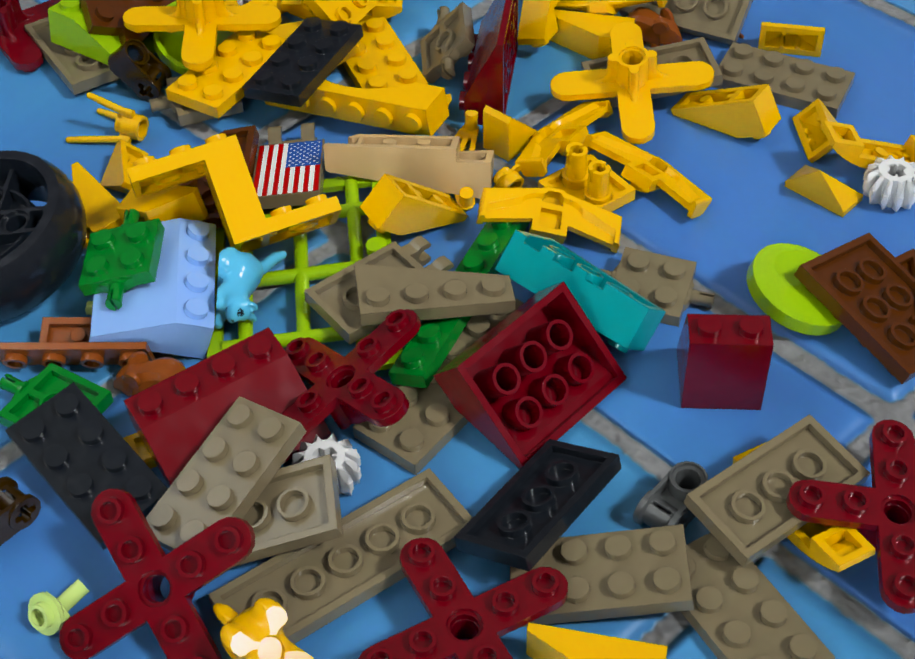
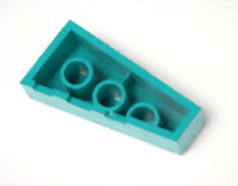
M515 230L495 267L496 271L503 275H510L511 280L535 294L564 281L597 333L599 332L608 337L607 343L624 353H627L629 349L644 351L666 313L657 305L552 238Z

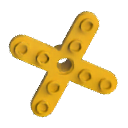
M176 0L177 6L133 7L123 14L124 26L135 33H174L184 31L181 49L182 64L196 72L204 71L213 64L218 31L260 30L269 32L278 27L282 21L281 12L277 7L270 5L225 6L224 0Z
M620 22L610 30L612 54L607 56V69L559 73L552 78L550 91L552 96L561 101L617 97L623 138L632 144H644L652 140L655 135L651 94L706 89L713 83L714 70L712 66L702 61L657 64V52L654 50L647 51L644 48L641 28L632 22Z

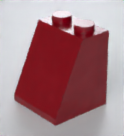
M687 314L677 344L681 408L761 410L774 347L770 316Z

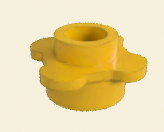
M515 164L511 169L509 167L500 169L493 177L494 188H521L524 184V179L519 174L522 169L521 165Z

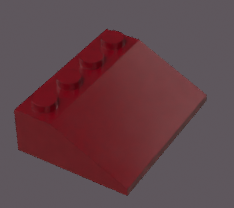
M494 0L481 21L479 34H474L475 46L468 56V71H465L463 89L465 91H460L459 110H464V115L467 110L477 111L478 125H483V110L486 105L506 114L518 52V0Z
M564 281L537 292L433 375L455 409L519 469L549 439L557 441L627 379Z
M268 327L123 401L133 427L170 487L239 396L282 414L307 388L288 354ZM324 420L297 444L285 462L291 460L294 453L300 452L301 442L314 443L316 434L322 440L328 439L331 436V432Z

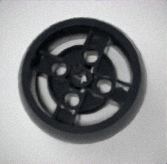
M8 150L0 151V322L14 318L34 308L52 295L66 281L81 257L87 234L86 213L81 196L74 183L64 172L39 156ZM31 201L47 202V204L36 207Z

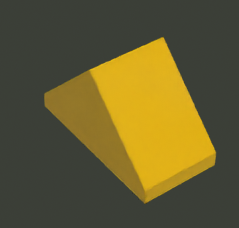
M486 105L483 110V148L494 150L495 155L508 162L524 150L532 139L533 134L537 132L534 128Z

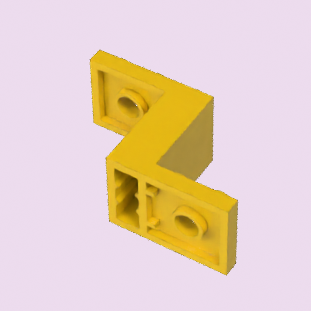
M225 133L216 134L205 140L206 144L191 148L188 144L171 149L168 156L155 159L154 156H146L135 160L132 163L133 167L127 168L136 198L206 176L230 247H235L240 252L247 253L335 224L342 210L337 196L327 198L326 194H321L305 201L306 206L292 210L291 205L283 206L271 211V217L265 218L236 134L229 137Z

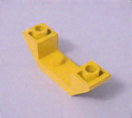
M523 0L517 37L518 45H531L536 48L549 43V40L559 31L554 8L560 0Z

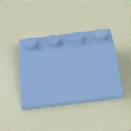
M184 218L161 221L165 231L155 282L137 285L126 290L123 294L122 307L119 310L117 307L116 310H110L106 307L105 301L107 300L108 293L93 294L89 342H147L152 352L205 359L215 326L216 224Z

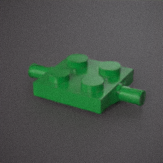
M130 209V212L128 210L124 212L123 224L120 227L90 233L78 285L85 296L108 293L107 300L105 301L106 307L110 310H116L117 307L119 310L122 307L123 294L126 290L137 285L155 282L165 231L159 218L138 222L140 213L135 209Z
M50 363L37 376L25 382L13 377L11 374H5V378L2 377L0 380V388L14 394L12 400L0 411V423L7 428L73 382L101 414L114 402L111 391L53 363Z

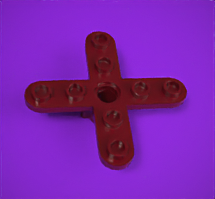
M0 0V50L16 69L24 72H33L43 64V53L27 34L24 25L48 17V8L59 3L61 0H49L25 10L21 9L19 0Z
M398 309L391 312L385 318V321L368 336L362 338L356 347L345 357L310 337L296 338L286 346L285 351L299 376L313 385L310 389L301 393L297 400L282 413V415L301 422L307 431L302 439L328 415L332 416L341 430L347 429L351 424H360L365 421H369L379 427H386L395 424L403 418L408 411L409 400L399 388L376 376L374 373L419 332L421 321L417 314L409 309Z
M882 420L876 423L869 437L872 487L811 479L795 482L789 489L786 503L792 515L799 520L808 523L854 528L876 548L881 598L894 611L903 614L915 613V439L911 430L903 423L895 420Z
M109 488L102 491L94 499L91 507V516L125 582L71 616L63 624L59 636L63 652L72 659L93 658L148 623L167 659H223L194 607L192 599L197 590L245 560L252 553L255 546V533L252 526L246 520L239 517H226L218 520L179 547L165 554L134 497L123 489ZM164 577H166L170 584V593L166 599L160 590Z
M430 538L413 539L402 548L400 565L430 618L370 646L362 652L358 659H513L500 637L561 607L567 599L568 582L560 571L551 567H539L474 597L437 541Z

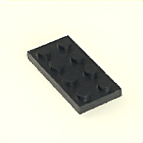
M307 17L242 87L245 98L302 107L363 37L362 26L347 23L346 21L322 20L318 17Z
M74 382L5 430L10 440L103 550L107 547L91 516V507L95 497L109 488L123 489L134 497L146 518L168 489Z
M549 439L454 536L457 550L529 572L622 469L619 455Z

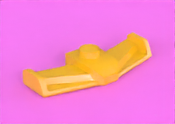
M560 0L554 9L615 16L623 7L657 1L658 8H664L667 0Z
M609 100L582 102L548 125L540 128L533 134L532 139L515 161V164L521 165L522 169L520 171L525 177H544L547 174V166L556 153L566 156L565 148L569 143L580 142L583 144L586 136L589 135L587 129L589 124L598 118H608L613 114L611 102Z
M607 131L589 134L583 142V147L586 146L588 151L596 150L625 165L620 176L630 181V185L637 191L649 193L662 189L688 210L687 216L691 219L701 216L712 201L709 195L674 169L672 165Z
M554 187L483 188L479 203L476 224H483V222H530L529 233L552 238L560 244H564L568 230L610 248L611 252L617 253L620 246L622 216L568 194L563 189Z

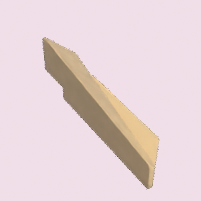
M356 134L348 137V144L328 142L323 145L325 170L330 173L379 181L385 173L440 192L459 195L461 188L470 187L473 190V197L481 199L483 188H492L494 150L460 151V136Z

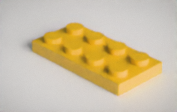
M384 16L370 18L367 21L357 23L362 26L363 37L359 40V51L342 63L356 88H387L415 82L428 84Z
M260 30L234 32L216 47L215 60L210 67L200 72L189 69L165 89L167 100L219 119L245 96L242 87L287 39Z

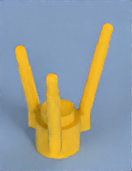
M88 92L86 94L87 98L115 111L112 112L102 108L96 110L98 114L115 120L114 129L119 133V136H71L65 139L67 143H117L119 139H122L131 144L132 139L136 141L144 140L148 132L149 121L146 116L136 114L135 110L124 108L101 96Z

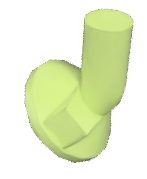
M77 579L57 598L47 591L34 594L28 604L30 624L43 635L50 636L58 633L63 624L71 617L68 611L90 591Z

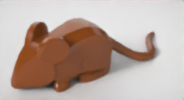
M637 7L626 16L635 18V24L642 31L643 43H650L651 48L660 46V44L666 45L683 41L680 30L674 21V16L668 8L661 9L660 14H657L649 8Z
M137 351L130 355L126 365L117 373L113 380V387L122 391L127 396H133L186 368L181 361L175 358L162 357L149 361L146 352Z

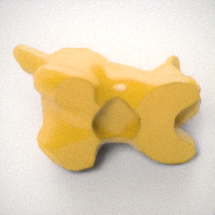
M259 598L254 603V606L243 610L239 614L228 605L222 603L214 604L213 612L224 625L220 630L222 646L231 658L314 659L285 636L283 627L288 621L287 614L281 604L275 600Z

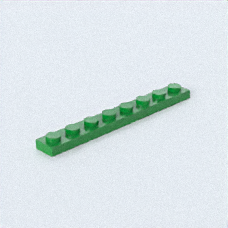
M486 222L455 271L498 274L499 272L495 270V267L515 230L524 232L530 222ZM472 316L422 320L419 332L407 343L388 372L392 384L428 388L434 378L433 375L438 372Z

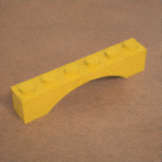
M324 80L302 107L265 101V104L269 106L413 135L433 136L449 116L445 88L417 82L387 88H355Z

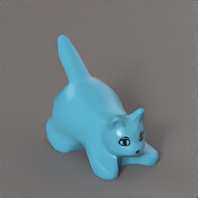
M227 247L219 253L216 329H221L226 319L230 323L246 320L257 321V317L253 312L258 310V305L250 301L249 298L257 289L263 275L286 258V251L272 252L262 261H259L251 253L238 251L235 247Z

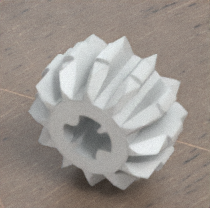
M889 155L887 159L876 157L874 163L868 164V168L864 173L862 188L863 195L869 197V204H879L882 210L888 207L892 208L895 212L900 207L910 209L915 203V162H906L904 157L895 159L892 155Z
M332 433L328 439L324 440L316 434L312 444L301 442L300 452L293 454L292 465L330 454L336 462L339 494L352 496L354 485L360 483L362 475L360 455L357 449H352L349 439L338 441L334 433Z

